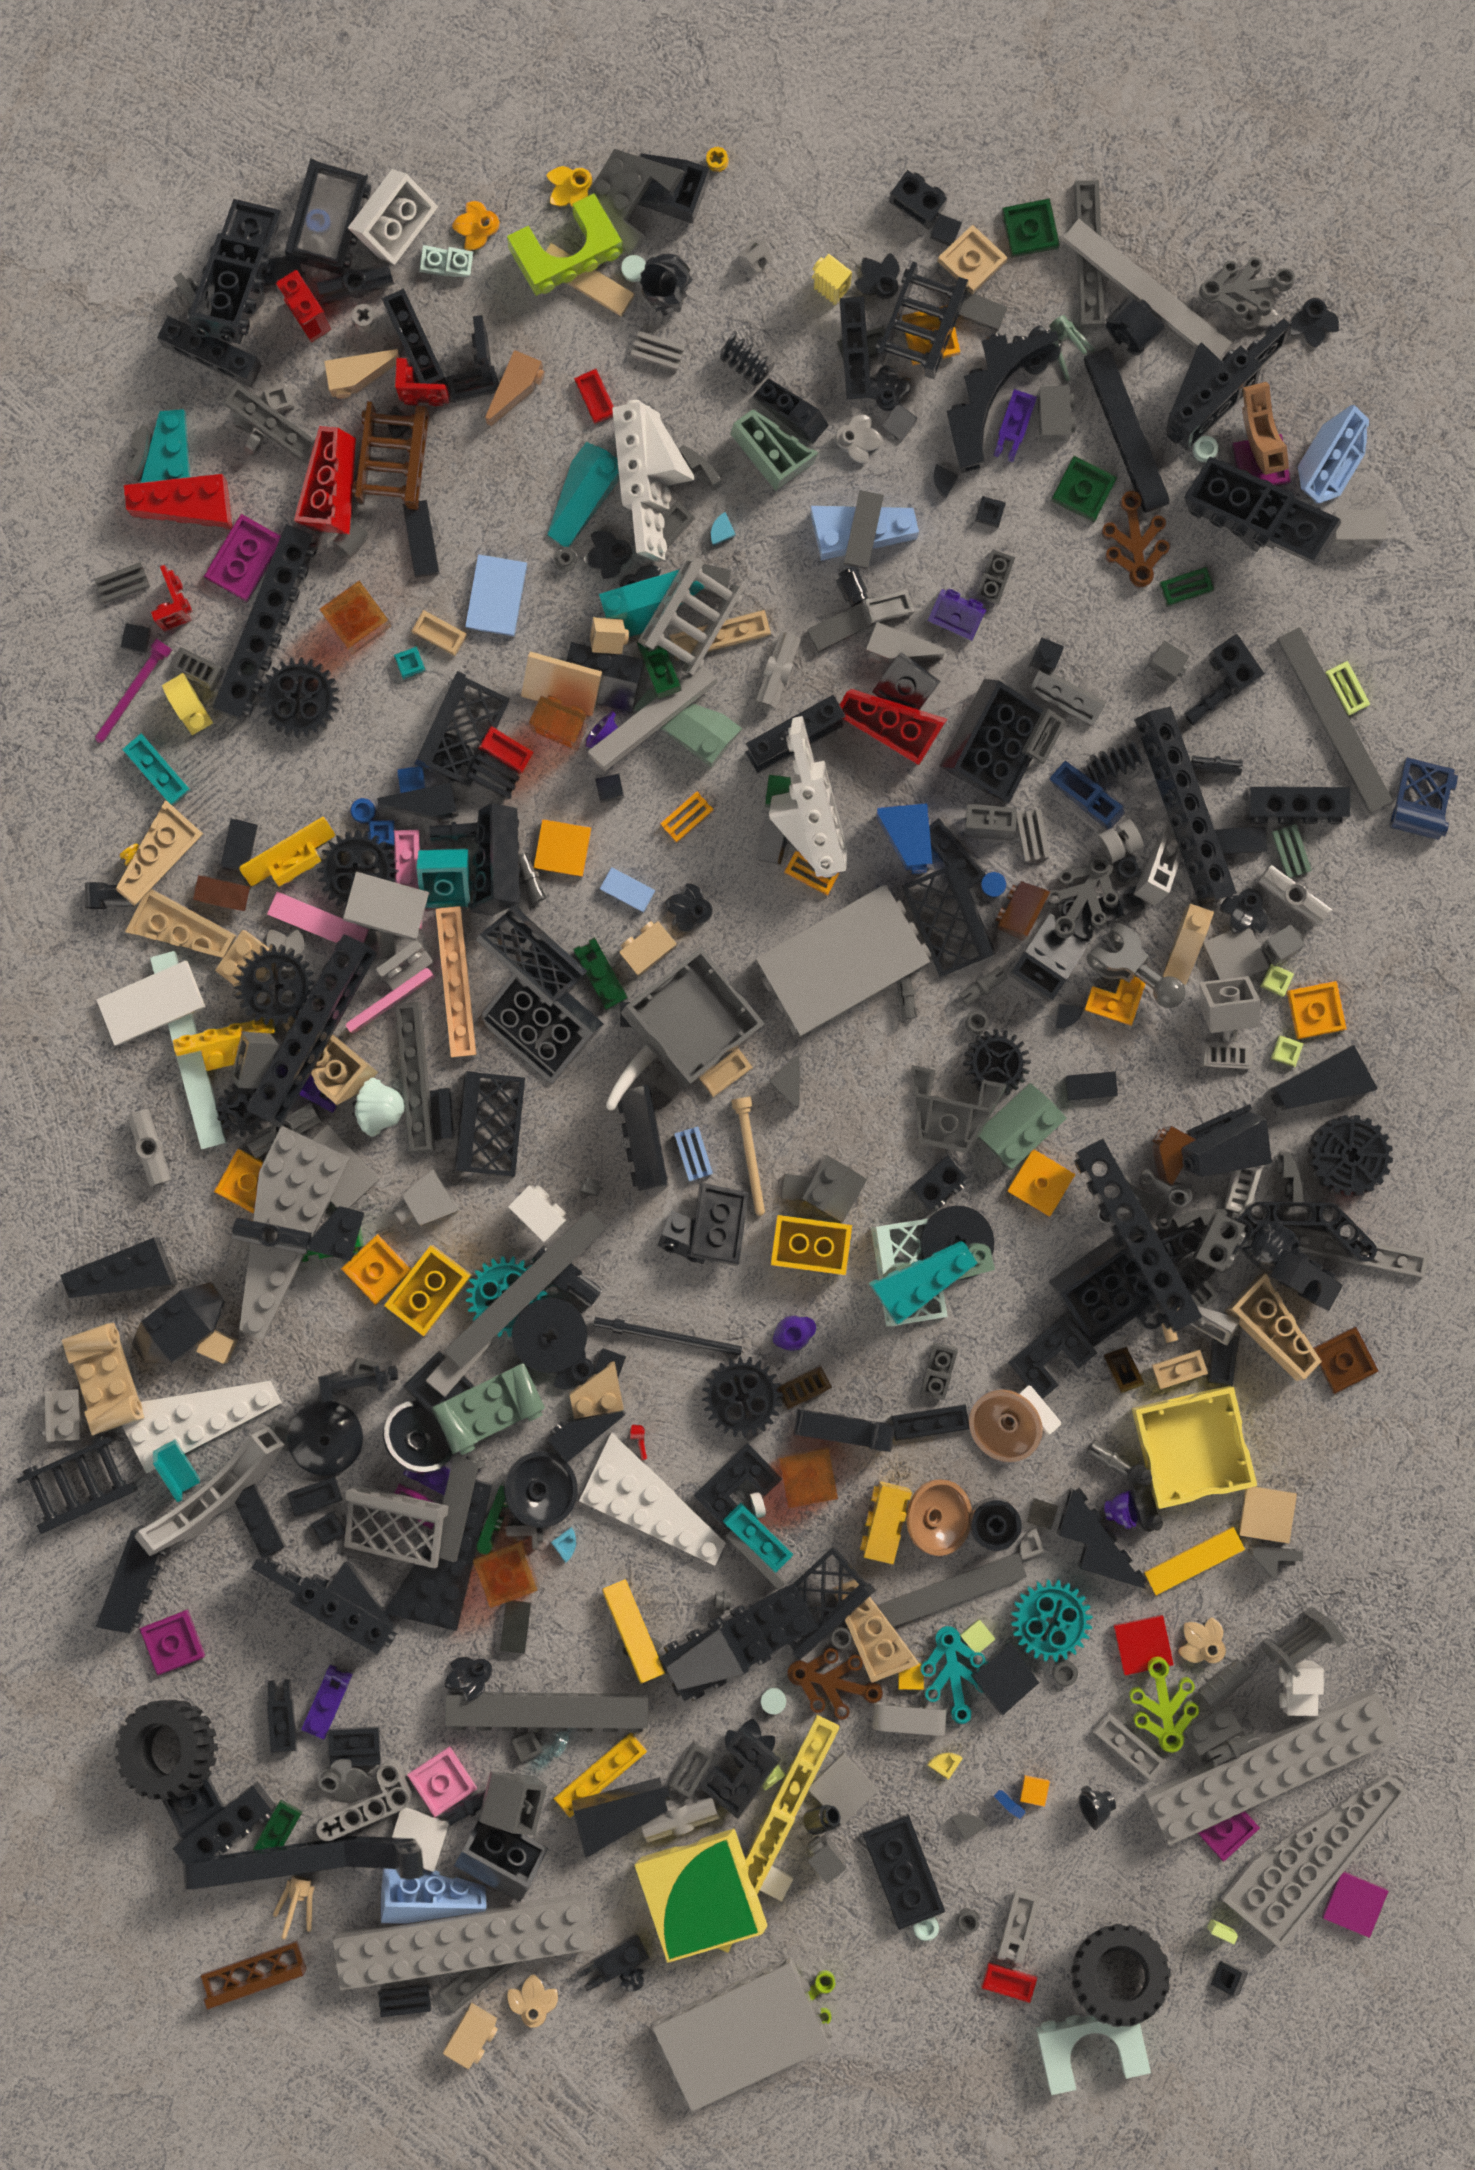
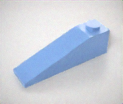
M383 1869L380 1900L381 1923H413L486 1911L485 1886L458 1877L454 1879L439 1875L440 1872L436 1870L434 1872L424 1870V1876L421 1878L403 1880L400 1879L395 1869Z

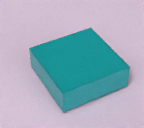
M417 646L394 655L403 679L426 671Z

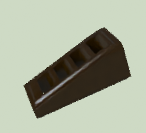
M819 1365L785 1382L777 1390L783 1393L781 1398L788 1410L831 1389L832 1386L822 1366ZM816 1373L823 1385L818 1388L812 1377ZM808 1378L814 1390L810 1393L803 1381ZM798 1382L805 1394L800 1397L794 1385ZM788 1387H790L792 1393L796 1398V1400L792 1402L785 1390Z

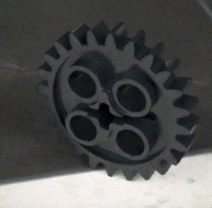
M300 657L299 663L296 664L293 658H290V665L288 666L283 661H280L282 669L278 670L272 667L274 675H265L269 683H261L262 688L266 690V692L259 693V697L265 699L259 706L267 708L263 712V716L265 718L271 717L268 723L270 726L277 724V732H281L285 728V735L287 737L291 735L292 731L297 739H299L301 732L309 738L311 730L318 735L319 726L327 729L325 721H334L330 715L331 712H339L333 706V704L341 702L339 698L334 697L340 690L332 687L337 681L335 678L328 679L331 675L329 670L322 673L324 666L321 663L314 667L313 659H310L308 664H305L304 658ZM302 676L301 693L305 699L300 700L301 717L297 720L299 704L294 698L299 697V677ZM286 680H293L294 686L290 690H283V683ZM310 682H319L316 691H307V686ZM285 704L292 705V711L288 715L281 714V708ZM314 705L317 707L315 715L306 716L305 711L309 706Z
M356 830L353 837L351 832L346 831L345 839L340 835L336 836L337 844L331 841L328 842L331 847L330 851L322 850L327 857L326 859H321L320 862L324 864V868L317 869V872L324 873V877L320 878L318 882L327 884L322 891H331L328 899L333 900L337 898V906H341L345 902L346 909L355 878L354 873H337L338 868H378L379 873L363 874L395 883L398 881L392 877V874L399 872V870L392 868V865L398 861L389 858L394 851L391 849L385 851L388 843L383 841L378 844L380 836L375 835L371 839V832L366 831L362 837L361 831ZM344 852H349L351 856L350 862L347 865L341 862V856ZM369 852H373L375 855V861L371 865H368L365 861V857ZM347 876L351 884L348 889L344 890L341 887V880Z
M271 943L269 951L261 945L259 954L251 950V959L243 957L246 965H237L238 969L242 971L241 974L233 975L235 979L239 980V983L233 984L232 987L240 990L234 997L236 999H243L238 1006L241 1009L247 1007L245 1010L247 1016L254 1013L253 1019L256 1022L262 1017V1022L265 1025L272 1019L273 1024L276 1026L278 1025L279 1018L287 1024L289 1015L296 1019L295 1011L300 1010L301 1005L307 1001L306 997L310 995L311 991L309 986L315 984V981L308 979L314 972L312 970H305L310 965L309 962H301L303 955L300 953L294 956L295 950L293 948L288 949L286 952L283 944L276 950L275 945ZM272 963H275L274 977L271 969ZM291 966L290 975L281 977L282 968ZM261 967H265L267 970L266 975L260 979L256 978V971ZM275 979L279 984L275 985L273 990L269 985L273 984ZM288 990L292 991L291 999L286 1002L282 1001V994ZM267 992L266 1001L257 1003L256 998L258 994ZM274 992L277 1000L276 1006H273Z
M739 1356L738 1363L735 1364L729 1358V1366L726 1367L722 1362L719 1363L720 1372L712 1369L715 1378H706V1381L711 1386L702 1389L709 1393V1396L702 1398V1401L709 1402V1406L704 1408V1411H712L713 1414L708 1420L716 1418L718 1422L715 1428L724 1425V1434L732 1429L733 1437H736L738 1432L742 1431L743 1437L746 1438L748 1431L751 1430L752 1434L757 1436L756 1428L759 1427L765 1432V1422L771 1425L774 1424L770 1416H779L775 1407L783 1406V1404L776 1400L778 1397L783 1396V1393L776 1392V1388L782 1384L773 1382V1379L777 1376L776 1373L770 1376L767 1374L770 1366L764 1369L760 1368L761 1360L754 1365L752 1364V1357H749L747 1363H744L742 1356ZM747 1374H754L758 1382L754 1388L745 1386L744 1377ZM735 1375L739 1377L743 1393L749 1394L746 1402L751 1418H747L743 1402L736 1400L739 1390L734 1380ZM723 1382H730L733 1385L734 1391L732 1395L724 1396L720 1392V1386ZM762 1398L765 1401L766 1406L762 1412L753 1410V1399ZM731 1406H738L741 1409L742 1415L740 1419L733 1420L729 1417L728 1409Z

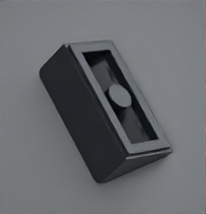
M233 818L230 819L221 861L222 868L240 872L239 867L251 860L258 828L257 824Z

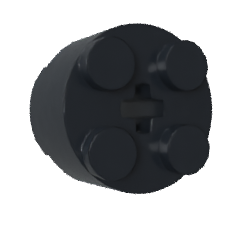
M1132 297L1125 298L1105 319L1107 321L1105 327L1111 337L1119 345L1124 342L1129 346L1126 351L1136 356H1139L1165 328L1164 324L1150 312L1152 308L1145 300L1141 299L1138 302Z
M990 1497L974 1505L969 1518V1528L972 1536L981 1546L991 1551H1002L1012 1546L1019 1538L1022 1530V1521L1017 1510L1008 1501L997 1497ZM994 1518L1001 1522V1525H997L996 1530L989 1525V1523L993 1522Z

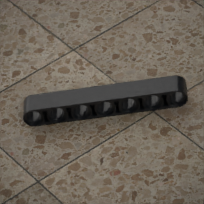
M1107 347L1084 356L1087 373L1133 488L1141 496L1142 510L1144 513H1148L1169 505L1170 501L1167 490L1110 349Z

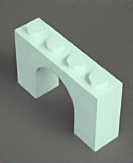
M1073 2015L1067 2017L1066 2021L1058 2023L1056 2021H1046L1041 2023L1040 2027H1036L1051 2095L1076 2090L1070 2056L1075 2043L1087 2034H1104L1117 2044L1122 2070L1126 2079L1150 2074L1151 2071L1140 2023L1130 2027H1112V2025L1098 2022V2019L1090 2015L1085 2017Z

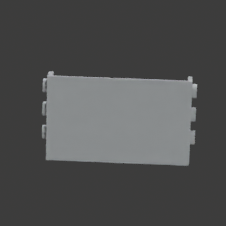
M886 884L756 958V962L765 976L761 980L768 992L773 990L777 999L774 1000V1003L780 1013L785 1011L789 1021L786 1023L793 1035L798 1033L799 1037L804 1036L810 1030L930 963L929 957L932 955L925 943L920 944L916 937L919 935L917 928L913 922H907L904 916L907 912L900 900L895 901Z
M791 1956L654 2020L653 2030L660 2043L658 2044L660 2055L663 2059L667 2058L671 2066L669 2067L670 2076L674 2082L678 2081L681 2087V2099L685 2106L689 2104L692 2112L830 2048L831 2030L827 2023H822L819 2017L821 2009L816 1999L811 2000L808 1993L810 1991L808 1981L805 1976L800 1977Z

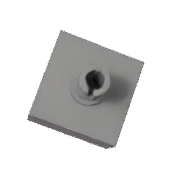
M1249 976L1199 982L1200 1010L1210 1033L1223 1032L1222 1040L1231 1043V1036H1233V1042L1238 1041L1239 1029L1261 1027L1260 999Z

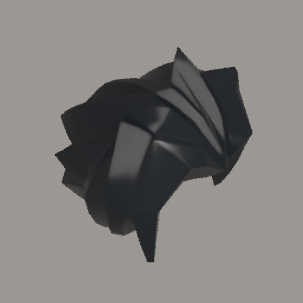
M661 254L656 257H650L647 260L644 270L640 273L641 279L639 282L642 286L641 292L643 296L650 302V305L655 306L656 312L661 310L663 315H668L671 312L681 311L682 300L688 296L686 291L688 285L693 280L689 274L690 269L680 256L674 254Z

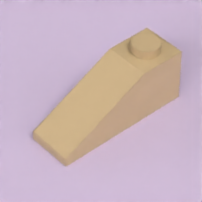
M398 349L324 361L328 387L332 397L338 399L348 398L351 394L358 393L396 365V358H401Z
M1193 904L1186 906L1162 977L1173 976L1178 978L1184 985L1187 984L1214 914L1213 911Z

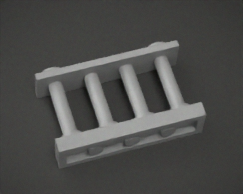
M688 556L642 633L638 643L650 649H654L655 646L659 645L685 662L682 668L683 672L694 675L703 666V658L732 608H735L740 603L741 593L744 588L731 585L727 589L702 572L703 561L697 557ZM697 580L723 597L716 611L689 594L690 591L688 589L693 581ZM685 602L711 619L704 632L677 616L676 610L680 603ZM672 624L698 641L691 654L664 637L663 632L667 625Z

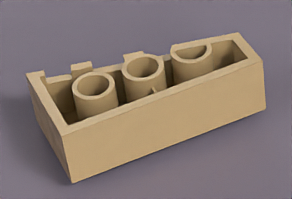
M1267 1274L1257 1275L1224 1311L1229 1316L1239 1319V1325L1296 1381L1305 1380L1321 1363V1360L1306 1336L1295 1323L1296 1320L1288 1312L1282 1302L1283 1299L1271 1285V1280Z

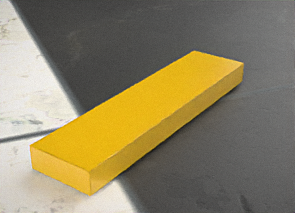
M1232 1526L1144 1571V1574L1154 1594L1158 1595L1244 1551L1245 1548Z
M626 1579L603 1588V1595L640 1684L665 1674Z
M628 1733L554 1797V1800L567 1816L571 1818L574 1815L572 1800L599 1794L646 1754L647 1750L633 1733Z

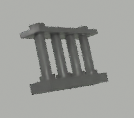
M1312 1606L1304 1611L1307 1617L1305 1624L1277 1644L1272 1643L1267 1638L1263 1640L1266 1645L1264 1652L1272 1662L1276 1660L1286 1674L1292 1673L1295 1677L1301 1675L1295 1665L1323 1645L1333 1643L1337 1647H1341L1347 1642L1333 1620Z

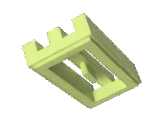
M1348 661L1325 672L1347 716L1370 705ZM1344 669L1361 704L1358 705L1340 670ZM1334 673H1335V675L1337 676V678H1338V680H1339V682H1340V684H1341V686H1342V688H1343V690H1344V692H1345L1347 698L1349 699V701H1350V703H1351V705H1352L1353 708H1350V706H1349V704H1348L1346 698L1344 697V695H1343V693H1342V691H1341V689H1340V687H1339V685H1338V683H1337V681H1336V679H1335V677H1334V675H1333Z

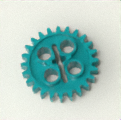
M502 1256L500 1264L493 1258L491 1259V1267L486 1263L482 1264L484 1272L475 1270L474 1272L478 1279H469L474 1288L466 1289L467 1292L472 1294V1297L466 1299V1302L473 1303L468 1312L476 1311L477 1313L472 1320L475 1321L489 1307L485 1304L487 1301L500 1297L503 1294V1290H507L510 1287L507 1281L510 1274L515 1273L520 1277L532 1265L525 1268L524 1259L519 1264H516L514 1256L507 1263L505 1256ZM493 1282L497 1286V1293L494 1296H488L484 1292L486 1283ZM541 1291L530 1303L541 1299V1296L546 1295L547 1292ZM518 1314L498 1333V1337H501L504 1331L507 1332L508 1337H512L513 1325Z
M1047 1578L1045 1586L1036 1581V1589L1033 1590L1029 1585L1027 1586L1029 1594L1019 1593L1023 1599L1022 1602L1014 1601V1604L1019 1609L1018 1611H1011V1614L1017 1617V1620H1013L1010 1623L1012 1626L1018 1627L1013 1632V1635L1022 1636L1018 1640V1644L1023 1645L1027 1643L1024 1649L1026 1653L1034 1649V1658H1037L1042 1653L1044 1661L1047 1662L1049 1655H1052L1053 1660L1057 1662L1058 1655L1061 1654L1067 1660L1068 1651L1076 1655L1074 1647L1077 1645L1084 1648L1080 1640L1082 1638H1090L1085 1633V1630H1090L1093 1627L1086 1623V1621L1093 1619V1616L1085 1612L1091 1607L1089 1604L1082 1605L1086 1599L1084 1595L1076 1597L1079 1592L1078 1588L1075 1587L1069 1591V1582H1066L1061 1587L1059 1579H1056L1054 1585H1051L1050 1580ZM1044 1597H1049L1052 1600V1604L1048 1609H1041L1039 1607V1602ZM1061 1599L1062 1604L1059 1606L1054 1616L1057 1619L1056 1624H1050L1047 1632V1637L1044 1641H1042L1041 1637L1045 1633L1049 1625L1046 1618L1052 1617L1054 1615L1056 1604L1058 1600ZM1066 1608L1074 1609V1616L1070 1620L1062 1618V1612ZM1033 1620L1041 1622V1628L1037 1632L1029 1631V1624ZM1056 1631L1064 1633V1639L1059 1643H1054L1051 1639Z

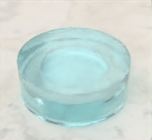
M559 1732L550 1747L549 1755L559 1758L568 1743L569 1735Z

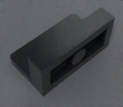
M451 1089L429 1090L434 1140L454 1139Z

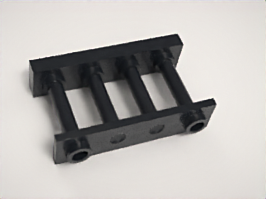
M912 261L910 269L906 268L903 273L901 283L904 285L884 337H879L875 351L878 352V359L881 362H884L888 352L921 363L922 367H924L925 377L935 379L969 290L968 279L959 277L956 285L952 284L950 286L917 275V262ZM913 284L947 295L948 299H950L948 307L939 308L909 298ZM904 307L939 318V321H941L939 330L931 331L901 321L900 318ZM899 330L929 340L930 344H933L930 353L926 352L923 354L891 343L895 331Z
M834 694L746 743L749 750L745 751V754L757 774L794 754V751L789 750L787 744L788 728L791 727L793 718L803 716L810 745L844 726L841 719L846 716Z
M386 1361L374 1366L375 1372L347 1376V1374L343 1375L342 1370H337L319 1376L318 1381L322 1402L333 1401L346 1395L347 1389L377 1384L378 1392L385 1391L395 1386V1381L399 1380L396 1365L392 1366V1361Z
M103 1434L91 1440L93 1445L38 1469L34 1465L22 1471L24 1476L16 1480L18 1483L29 1480L44 1515L42 1517L44 1522L36 1525L40 1534L138 1491L134 1481L127 1484L125 1480H122L107 1444L115 1441V1436L107 1438ZM98 1449L113 1483L111 1486L113 1491L104 1494L102 1490L99 1491L84 1454ZM75 1459L90 1494L88 1496L90 1501L82 1505L80 1501H76L61 1467L62 1464ZM48 1470H52L67 1504L65 1507L67 1512L60 1515L53 1511L38 1477L39 1474Z

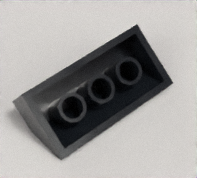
M140 1525L130 1532L96 1627L100 1629L130 1634L135 1628L139 1629L143 1622L144 1614L141 1613L144 1604L148 1605L153 1594V1590L150 1589L153 1580L157 1581L162 1570V1566H159L162 1556L166 1557L170 1548L169 1546L149 1556L135 1538L137 1532L146 1527L144 1525Z

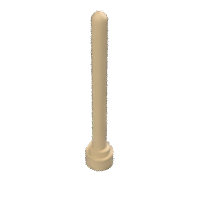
M751 1096L732 1099V1109H735L736 1114H739L755 1214L762 1216L765 1213L748 1114V1112H751Z

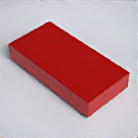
M597 369L574 378L594 425L613 417L612 408L614 406Z
M492 726L489 727L478 747L484 753L519 774L523 773L534 753Z
M988 1962L981 1988L1031 2003L1037 1976Z

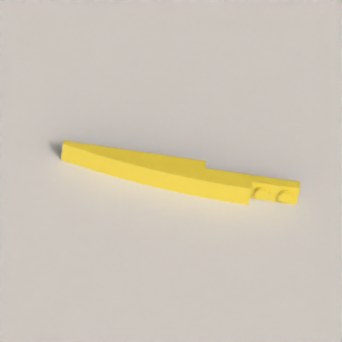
M816 1715L746 1854L745 1860L748 1877L757 1894L839 1730V1725L819 1715ZM732 1944L719 1947V1949L728 1953Z

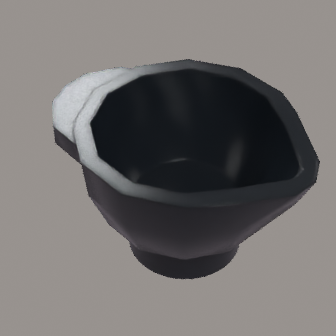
M1087 1785L1081 1788V1793L1078 1797L1081 1812L1091 1828L1097 1830L1108 1819L1110 1812L1116 1809L1115 1799L1109 1791L1102 1793L1096 1790L1093 1791Z

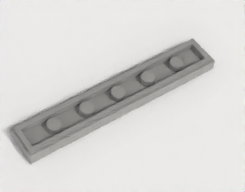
M704 666L698 672H695L694 675L687 673L679 680L682 691L661 699L655 698L588 751L589 757L606 771L717 684V678Z

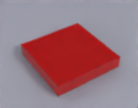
M1163 1615L1113 1625L1124 1675L1148 1671V1662L1154 1657H1162L1169 1666L1174 1665ZM1155 1663L1153 1669L1161 1668V1663Z

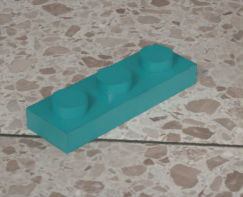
M142 733L122 749L172 806L191 791Z
M742 1503L723 1520L776 1573L793 1556V1553Z

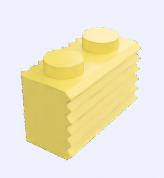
M828 254L825 259L821 257L812 269L815 271L812 275L814 290L818 289V293L825 296V299H829V302L837 305L839 298H842L850 289L852 271Z

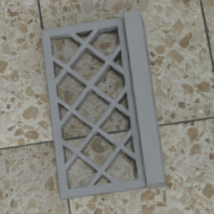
M359 1485L347 1490L346 1500L349 1501L344 1547L431 1568L438 1567L443 1519L448 1515L449 1506ZM357 1505L363 1506L369 1515L362 1521L356 1514ZM380 1511H385L391 1519L385 1526L382 1525L376 1516ZM403 1516L409 1517L414 1525L407 1532L399 1522V1519ZM370 1518L378 1528V1531L372 1536L363 1525ZM426 1521L435 1523L434 1534L430 1537L421 1526ZM392 1524L395 1525L401 1534L395 1541L392 1540L386 1531ZM359 1528L366 1539L362 1543L352 1541L353 1531ZM415 1529H417L424 1540L417 1547L408 1535ZM380 1533L388 1543V1546L384 1549L379 1548L373 1540ZM402 1539L405 1540L411 1549L407 1554L401 1553L396 1546V1543ZM425 1544H427L432 1552L431 1560L423 1558L418 1550Z

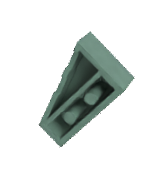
M754 409L734 422L730 433L775 491L813 465L818 455V452L814 449H808L798 442L799 439L793 435L789 436L780 430L778 425Z

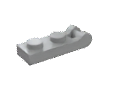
M1018 1889L1014 1890L1002 1939L997 1951V1959L1005 1960L1007 1958L1014 1960L1015 1964H1023L1040 1901L1039 1895ZM1014 1943L1018 1947L1016 1950L1009 1949V1944Z

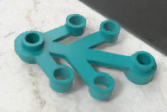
M944 1626L937 1631L935 1636L937 1646L929 1658L921 1663L920 1670L926 1677L933 1676L936 1672L935 1665L944 1653L947 1663L932 1685L925 1689L924 1694L928 1701L936 1702L940 1698L941 1689L950 1677L954 1700L950 1715L956 1723L965 1724L970 1720L972 1713L964 1702L960 1676L972 1683L978 1692L983 1693V1691L978 1688L977 1683L972 1678L971 1674L973 1672L957 1661L955 1650L969 1658L970 1663L976 1668L985 1663V1656L981 1652L973 1651L962 1643L957 1629L952 1626ZM946 1635H952L953 1640L951 1643L947 1644L944 1642ZM976 1655L982 1657L979 1664L973 1663V1658ZM927 1664L932 1665L930 1673L924 1672V1666ZM931 1689L937 1691V1695L934 1698L928 1697V1692ZM965 1710L966 1716L958 1718V1711Z

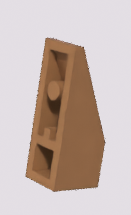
M514 350L485 416L488 425L493 426L531 394L536 384L540 385L545 375L542 361Z

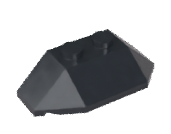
M212 1282L180 1290L140 1322L132 1345L146 1364H174L214 1333L221 1308H223L225 1301Z

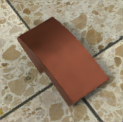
M198 875L193 900L245 911L250 887Z

